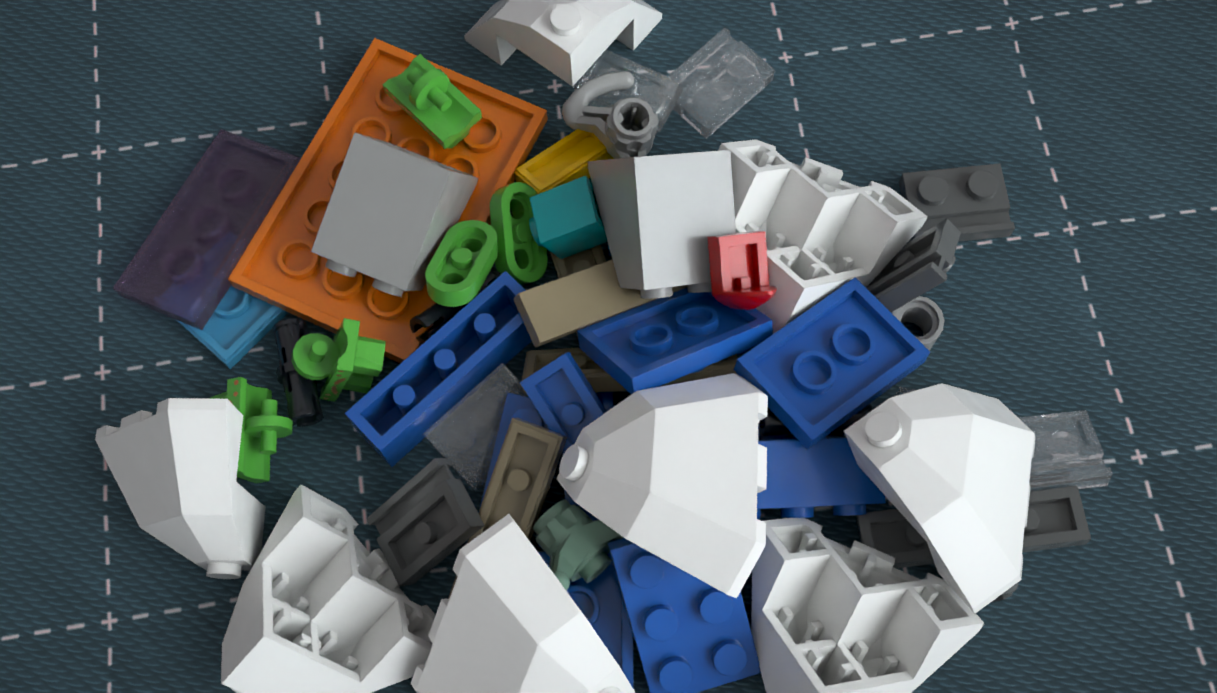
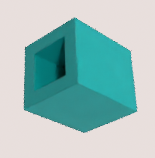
M586 176L530 197L534 216L529 219L532 236L540 247H545L558 258L563 259L608 242L592 182Z

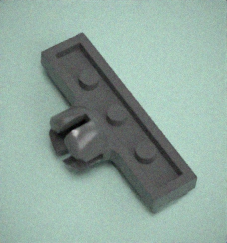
M1078 485L1030 491L1027 527L1024 529L1022 553L1086 545L1091 540ZM898 509L866 512L865 515L856 516L860 543L894 557V568L928 564L935 565L926 540ZM1016 583L992 602L1001 601L1012 596L1019 583Z

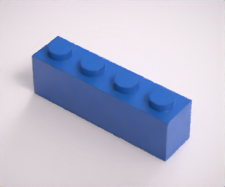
M506 271L345 412V415L357 432L391 468L532 341L513 300L518 293L526 290Z
M847 438L822 439L808 450L799 440L758 441V444L767 447L766 490L757 493V519H761V509L780 508L781 518L814 517L815 506H833V515L849 516L865 515L866 504L886 503L885 495L858 466Z

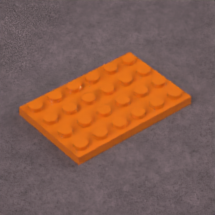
M374 38L239 259L228 281L236 289L244 291L271 305H275L335 334L344 318L360 321L358 336L386 341L384 356L401 364L422 345L416 337L431 327V325L426 328L422 327L415 333H412L410 328V320L414 316L421 314L435 304L427 293L426 284L422 291H404L402 297L394 296L372 286L374 278L357 271L355 277H349L325 267L328 259L311 252L354 132L390 142L479 178L457 223L467 220H478L491 225L490 200L492 195L499 188L514 183L516 168L526 161L548 120L547 110L427 60L436 69H441L448 76L449 81L474 103L482 113V119L470 128L469 135L453 148L444 149L385 93L382 85L387 80L401 74L417 55Z

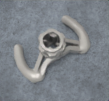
M629 71L606 73L588 80L574 90L562 106V115L567 126L574 130L580 129L585 132L594 133L614 159L646 156L651 151L658 127V117L654 114L648 102L640 98L621 99L614 103L613 108L588 106L590 101L600 95L632 87L634 77Z

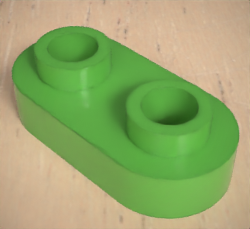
M515 182L499 188L492 195L490 200L491 226L495 229L498 240V256L495 260L496 269L501 274L506 271L520 285H525L539 280L544 275L547 268V249L543 246L540 247L536 243L529 226V219L534 217L530 197L537 195V193L528 184Z
M467 220L453 225L447 231L425 271L427 293L435 303L447 307H457L471 302L478 295L498 256L497 233L491 225L478 220Z

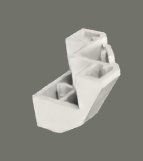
M500 0L478 20L464 37L466 42L500 65L518 49L573 87L615 39L634 51L660 22L662 13L642 0Z
M746 140L721 143L719 150L731 151L736 233L765 231L769 285L777 287V291L769 301L756 309L772 319L773 334L856 277L867 287L923 226L928 217L890 187L873 181L870 182L869 186L865 187L853 185L841 180L843 176L842 170L806 157L801 166L780 155L776 151V146L762 141Z
M735 373L638 390L582 429L575 444L571 445L563 454L559 467L560 473L556 479L575 503L625 539L721 592L737 598L766 546V522L757 519V493L766 490L767 447L758 444V423L767 417L768 396Z
M941 383L890 397L844 430L858 466L926 540L938 573L974 614L1021 580L1023 566L1022 549L1024 529L1027 527L1030 497L1029 480L1031 460L1034 457L1035 434L999 399Z
M168 398L157 404V412L153 416L152 412L141 410L122 418L120 427L106 425L97 429L95 440L141 529L196 565L207 570L206 576L238 579L241 577V570L252 569L262 549L266 507L236 482L243 415L228 399Z
M300 485L293 493L242 585L222 642L221 684L231 688L236 693H372L413 677L417 664L426 663L433 644L428 634L435 614L428 605L420 606L409 600L399 588L400 586L383 552L380 549H375L370 553L354 535V529L359 524L345 508Z
M507 514L459 550L453 567V571L458 576L449 599H441L428 634L429 639L433 643L426 663L417 664L411 681V685L416 693H635L620 666L584 614L510 514Z
M783 518L764 521L766 522V546L752 569L751 633L766 693H912L973 638L984 624L980 617L972 612L944 579L927 573L925 579L916 578L894 568L895 558L856 540H854L851 548L824 537L821 533L823 526L806 518Z

